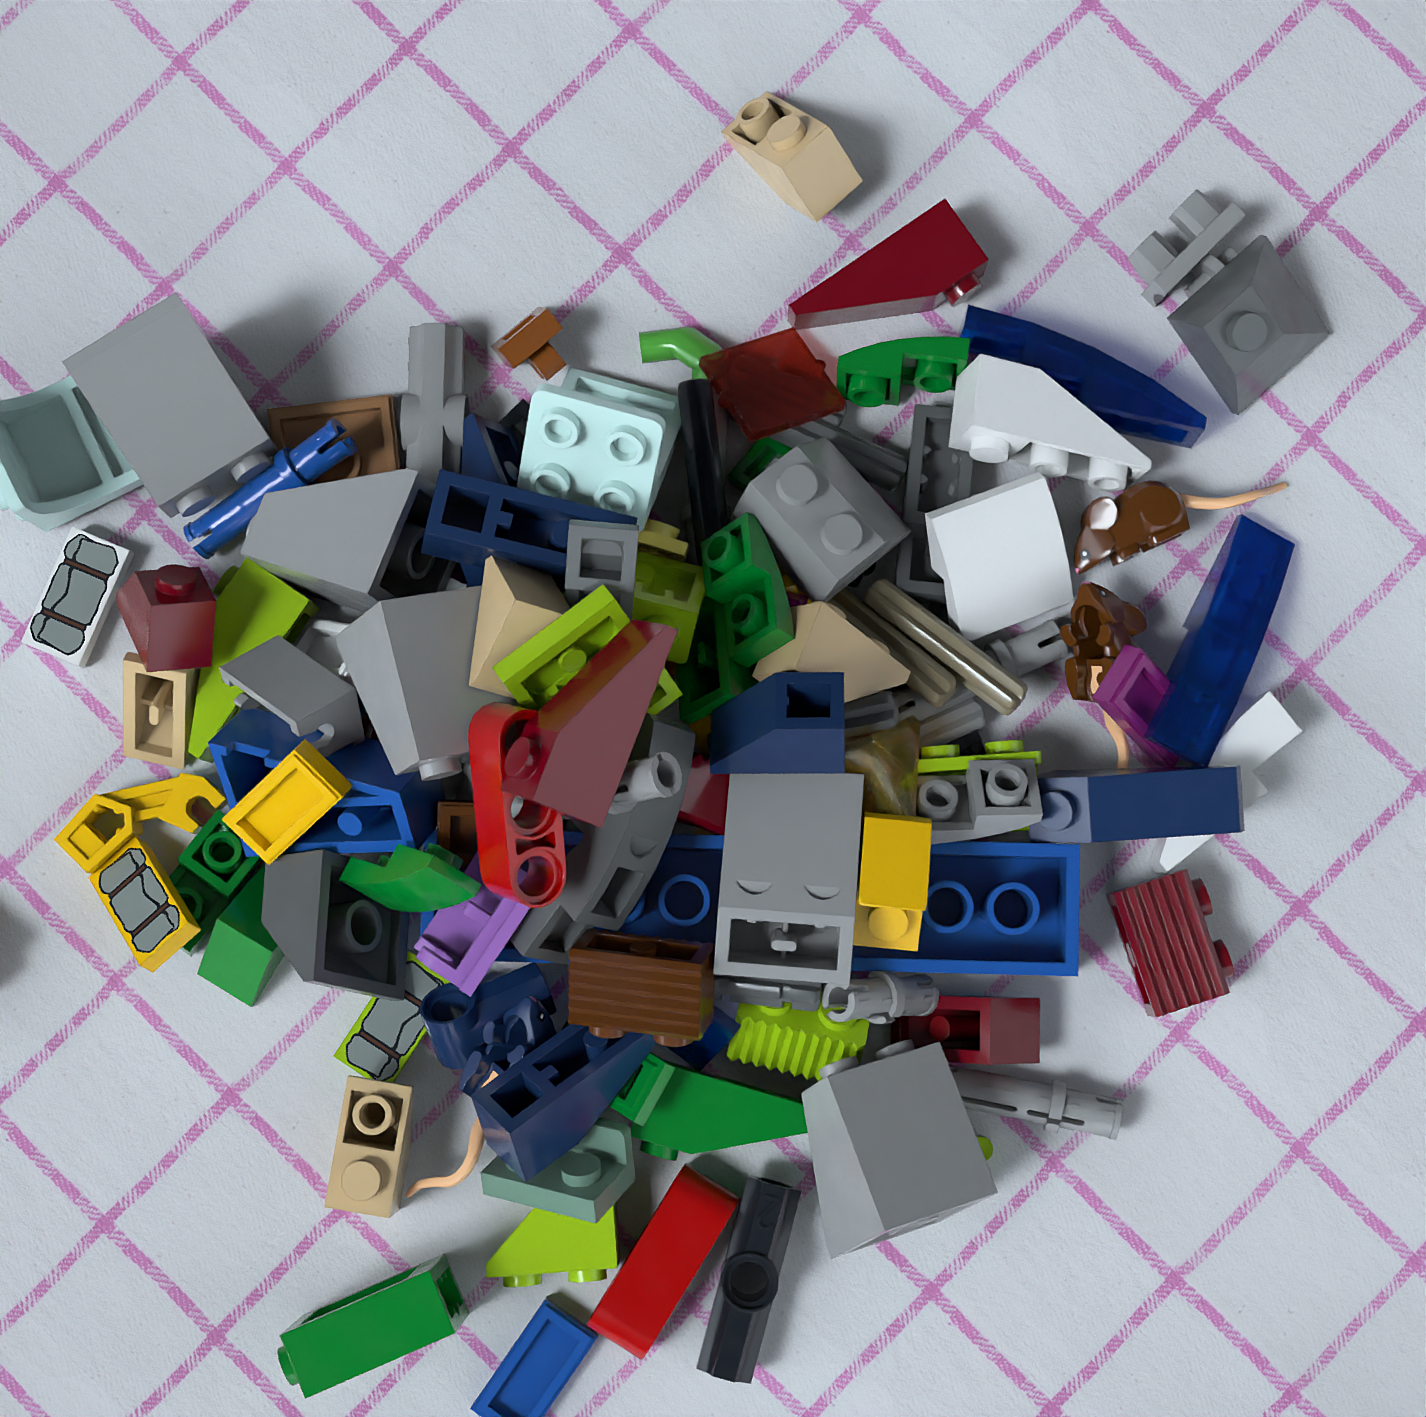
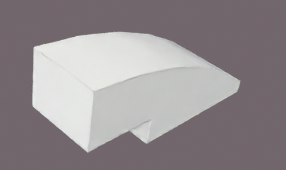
M1268 691L1255 697L1233 717L1200 754L1193 766L1241 765L1244 812L1268 792L1252 771L1300 734L1302 730L1273 694ZM1215 834L1157 838L1149 865L1156 873L1168 872Z

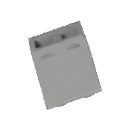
M864 773L730 774L713 974L850 985Z

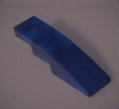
M968 304L959 328L958 337L970 338L969 353L984 354L1041 369L1120 434L1191 449L1204 432L1207 421L1206 416L1154 379L1103 351L1034 322Z
M1242 514L1237 515L1182 626L1188 631L1166 674L1171 682L1143 738L1195 766L1209 765L1260 650L1295 547L1293 542Z

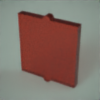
M794 327L701 356L699 360V367L719 395L718 405L729 410L750 442L843 411L846 405V401L824 371L826 363L815 358Z

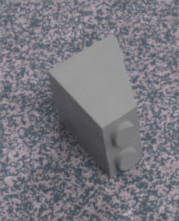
M176 292L62 361L157 506L170 518L179 513L182 517H188L205 509L215 500L214 491L234 479L237 483H244L253 479L270 466L268 458L279 452L203 330Z
M408 468L265 493L257 513L248 524L246 539L240 551V554L301 592L363 613L381 600L445 591L456 565L455 561L421 553L424 532L436 485L420 472Z
M482 585L381 600L335 636L339 652L395 775L420 771L422 781H430L460 773L462 771L460 763L470 761L468 730L474 714L482 706L492 702H504L520 706L516 699L468 686ZM515 722L509 727L505 735L507 751L517 738Z
M912 1039L904 1040L875 1053L877 1061L861 1066L856 1056L838 1060L821 1068L819 1072L822 1080L801 1093L826 1246L831 1259L941 1222L998 1193L940 1042L915 1049Z

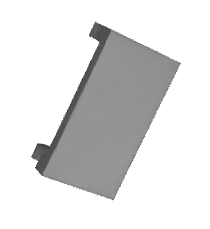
M279 635L219 667L224 683L229 686L236 685L245 692L234 699V703L240 708L249 710L264 705L290 724L291 731L299 737L315 732L317 729L323 732L324 735L318 741L310 742L323 757L333 754L350 743L356 746L365 740L356 688Z

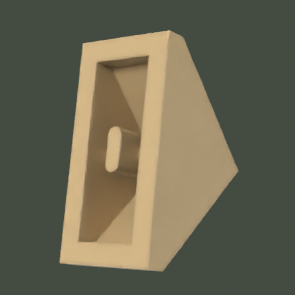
M490 556L485 560L468 686L515 699L492 667L570 609L550 574L495 556Z
M126 653L123 658V756L182 770L185 769L190 757L188 749L200 670L191 668L146 672L139 654Z

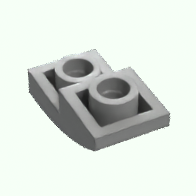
M1034 759L969 760L966 775L901 776L898 796L901 815L932 818L931 844L957 842L1001 834L1041 822L1043 816Z

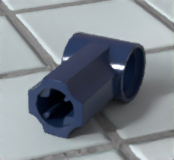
M530 963L477 986L471 997L460 991V988L452 983L440 985L423 998L419 1007L421 1018L437 1059L444 1067L450 1069H464L467 1060L474 1051L485 1052L488 1044L484 1041L483 1030L487 1021L503 1022L505 1013L517 1006L527 996L537 998L547 1010L549 1016L557 1012L552 995L537 963Z

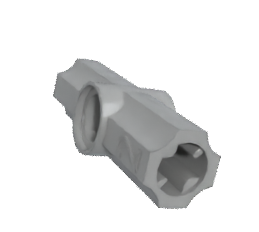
M423 323L410 327L408 337V394H403L400 412L403 450H407L406 468L420 472L435 485L440 469L461 474L464 419L470 415L468 394H464L466 332L463 327L452 326L447 323Z

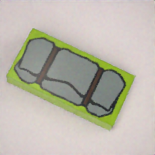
M408 948L404 1001H390L371 997L333 1055V1057L365 1078L395 1083L427 1034L419 1008L423 998L438 986L451 983L416 958L417 954Z

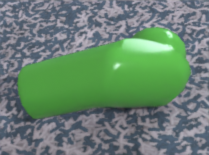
M679 327L639 332L642 364L678 359L692 369L693 380L707 379L711 382L712 386H716L723 381L725 377L723 364L727 360L725 353L720 345L697 329Z

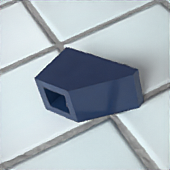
M776 672L712 710L710 774H845L844 672Z

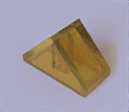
M913 715L899 720L893 728L866 733L845 743V772L864 773L860 848L865 812L915 817L920 721Z

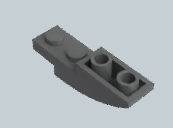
M650 713L645 714L627 762L651 757L660 752L670 753L680 765L682 773L680 790L670 797H658L637 802L631 811L615 815L608 813L602 828L570 818L584 836L577 846L565 857L566 884L561 895L552 904L545 907L530 908L509 940L522 956L567 965L570 961L568 957L570 948L586 929H592L595 926L614 931L620 929L656 870L675 825L691 769L696 734L689 726Z

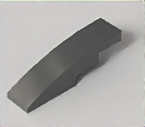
M915 404L901 520L908 526L911 532L898 543L894 585L949 626L944 579L931 567L925 513L970 497L974 459L970 456V452L949 447L953 408Z

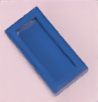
M546 1297L470 1409L481 1417H544L599 1334Z

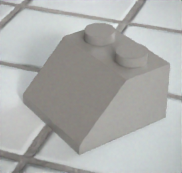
M827 437L795 446L750 481L732 512L736 518H739L746 512L757 518L777 564L811 602L829 601L911 532L908 526Z

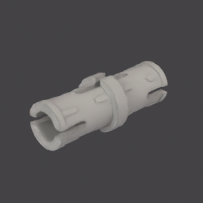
M886 971L871 972L868 974L869 978L850 979V985L828 983L822 994L824 1009L844 1008L832 1010L827 1014L835 1022L866 1019L873 1024H888L895 1021L893 1017L927 1016L933 1013L939 1001L937 986L930 988L918 987L930 985L934 981L930 976L915 974L913 976L899 977Z

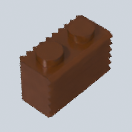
M592 928L586 929L570 948L568 956L570 959L568 968L570 973L568 984L570 987L567 1007L569 1010L567 1019L569 1024L589 1026V1032L601 1038H618L626 1035L628 1032L653 1035L654 1041L660 1045L680 1047L692 1043L693 1040L700 1041L712 1023L715 976L713 974L715 945L713 943L702 944L699 941L675 940L672 937L663 939L660 936L649 937L646 934L637 936L634 933L624 934L621 931L610 932L609 930L598 931Z

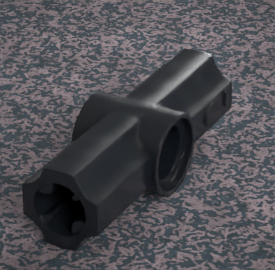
M747 1175L728 1249L721 1266V1275L696 1369L706 1372L713 1377L734 1383L751 1384L772 1302L778 1292L779 1276L802 1193L801 1189L765 1177ZM753 1262L762 1266L768 1275L765 1287L754 1294H743L737 1291L732 1285L730 1276L739 1264Z

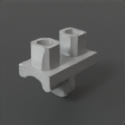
M1196 189L1169 217L1192 242L1179 254L1155 230L1128 257L1129 262L1138 275L1149 285L1141 295L1155 307L1192 271L1196 279L1184 291L1187 297L1190 298L1239 254L1230 246L1217 258L1211 255L1210 252L1235 228L1246 214L1234 202L1223 210L1216 202Z

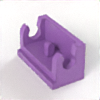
M478 851L463 872L482 884L477 895L460 904L438 910L414 946L419 951L416 958L420 962L459 987L460 991L470 997L530 909V907L501 897L486 887L480 873ZM526 860L518 870V885L526 878L529 871V862Z

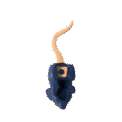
M532 996L524 998L517 1006L505 1013L501 1023L493 1020L487 1021L483 1030V1038L488 1045L485 1052L474 1051L470 1055L462 1071L459 1084L460 1091L471 1097L473 1093L557 1034L552 1019L537 998ZM478 1116L470 1132L468 1152L462 1166L452 1175L429 1177L417 1181L407 1190L406 1197H411L422 1188L453 1187L467 1178L478 1162L485 1141Z

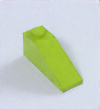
M247 557L240 567L236 565L231 566L219 579L213 591V595L217 600L211 667H203L200 670L188 749L190 754L209 763H213L214 760L208 742L242 710V708L234 703V699L241 693H245L236 685L229 686L224 683L219 667L277 635L293 644L308 620L315 617L320 609L308 598Z

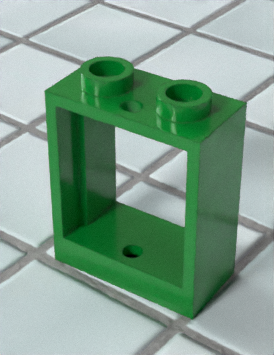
M445 1253L302 1315L279 1335L283 1346L277 1350L278 1359L289 1384L292 1386L299 1384L306 1399L455 1334L470 1312Z

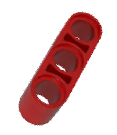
M492 702L482 706L474 714L468 730L480 873L483 883L491 892L530 908H542L552 904L561 895L566 884L567 871L562 815L523 799L520 812L513 818L511 806L515 796L500 790L506 776L505 760L508 751L505 746V735L509 727L515 722L517 727L516 740L520 738L525 724L538 711L504 702ZM528 859L529 871L526 878L518 885V870L521 864Z
M685 1163L586 1325L642 1360L719 1237L741 1197Z

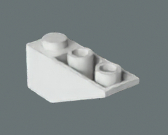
M980 354L957 376L949 447L970 452V456L975 460L986 463H999L1003 461L1028 466L1030 472L1033 474L1039 472L1044 477L1068 476L1088 481L1087 483L1091 488L1104 492L1124 490L1151 469L1152 460L1041 369Z

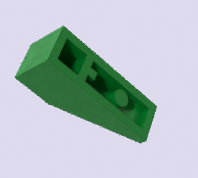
M667 1060L664 1061L675 1067L674 1073L644 1126L633 1122L631 1127V1137L642 1140L639 1148L640 1151L672 1161L677 1160L679 1151L688 1154H698L808 1133L802 1100Z

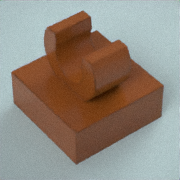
M537 307L490 346L506 366L515 369L523 361L527 360L540 378H545L546 381L567 365L548 342L563 327L547 308Z

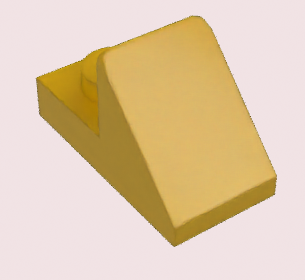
M865 812L857 877L853 945L918 951L922 911H925L927 908L932 818Z

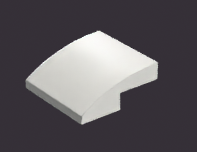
M1039 472L925 513L931 567L944 579L949 626L968 641L983 637L1074 601L1069 563L1059 519L1046 479Z

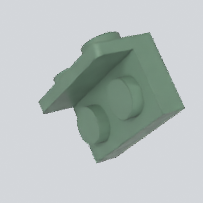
M598 1118L576 1146L527 1182L497 1155L480 1172L483 1194L597 1223L636 1180L630 1127L624 1123Z

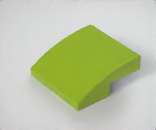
M602 584L494 665L492 669L521 707L539 711L630 620L616 599ZM664 667L646 713L656 715L683 695Z

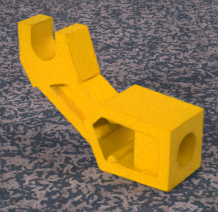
M180 773L179 777L100 795L94 794L53 840L86 873L93 874L134 836L139 838L143 834V822L161 819L189 833L198 834L203 825L192 815L193 803L197 799L205 797L215 809L222 810L228 804L226 795L209 778ZM109 808L113 809L116 814L124 815L125 826L117 828L116 834L110 840L93 825L102 814L109 812Z

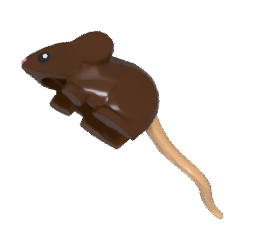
M1149 480L1128 487L1114 499L1109 496H1101L1093 500L1081 515V532L1074 547L1075 571L1079 575L1100 565L1108 557H1110L1114 567L1133 558V555L1139 553L1140 549L1145 553L1180 537L1181 533L1190 529L1186 508L1204 510L1232 508L1279 492L1288 485L1286 482H1281L1230 497L1211 498L1179 493L1166 483Z
M1082 582L1079 586L1077 599L1071 608L1070 616L1073 622L1061 626L1060 634L1065 644L1073 646L1074 656L1065 661L1066 682L1073 700L1096 703L1092 697L1124 645L1138 648L1133 636L1145 631L1148 625L1143 611L1136 605L1121 600L1113 592L1098 584ZM1103 710L1106 727L1117 745L1118 762L1116 769L1128 768L1130 749L1126 733Z

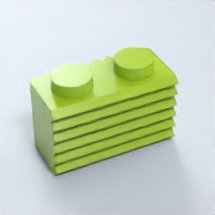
M785 1002L782 1008L745 1003L738 1004L727 1056L731 1061L740 1058L744 1065L752 1061L756 1067L765 1064L769 1071L777 1067L782 1074L790 1070L794 1077L802 1073L807 1080L815 1076L818 1081L822 1080L819 1070L826 1065L852 1056H856L860 1063L866 1045L870 1021L866 1019H852L847 1022H835L827 1016L832 1010L844 1009L842 1007L824 1009L821 1002L819 1009L812 1012L791 1009V1002Z

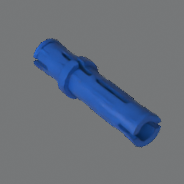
M331 418L325 426L294 449L289 447L281 449L273 456L274 463L196 520L186 524L183 527V531L187 541L191 542L212 530L210 536L193 547L201 557L210 559L215 555V552L247 529L250 520L257 513L265 493L316 484L315 480L357 452L352 436L345 440L342 439L328 449V444L347 431L338 420Z

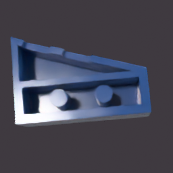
M254 708L249 710L242 709L208 742L230 810L304 739L309 743L316 742L324 733L317 729L315 732L299 737L291 731L290 724L274 713ZM365 737V740L356 746L350 743L324 758L353 786L333 807L280 855L322 849L338 854L394 852L398 844L418 850L437 827L438 801L445 799L440 779L422 781L420 771L395 775L382 744L378 740ZM240 838L246 857L258 856Z

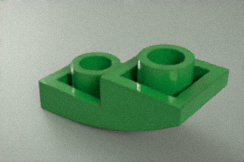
M947 336L903 338L876 343L838 356L836 397L850 400L852 403L862 407H878L882 404L898 406L902 384L916 386L920 390L930 393H942L948 390L955 391L957 376L967 368L970 338Z
M746 512L701 542L705 595L724 605L729 659L748 668L795 639L788 597L774 554L757 518Z
M218 809L177 858L179 865L169 876L201 929L200 932L180 948L190 957L213 930L217 918L241 892L262 861L260 856L246 857L240 837L222 820L225 814Z
M432 843L427 844L424 852L398 844L391 858L381 855L377 864L351 856L339 878L342 882L381 905L405 912H429L460 904L475 897L482 885L459 871L464 862L463 859Z

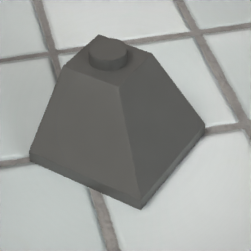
M1259 235L1167 317V320L1231 413L1239 415L1330 333L1267 236Z
M322 849L279 855L270 865L265 863L261 922L303 982L390 1001H404L410 912L387 908L339 880L351 858L349 856Z

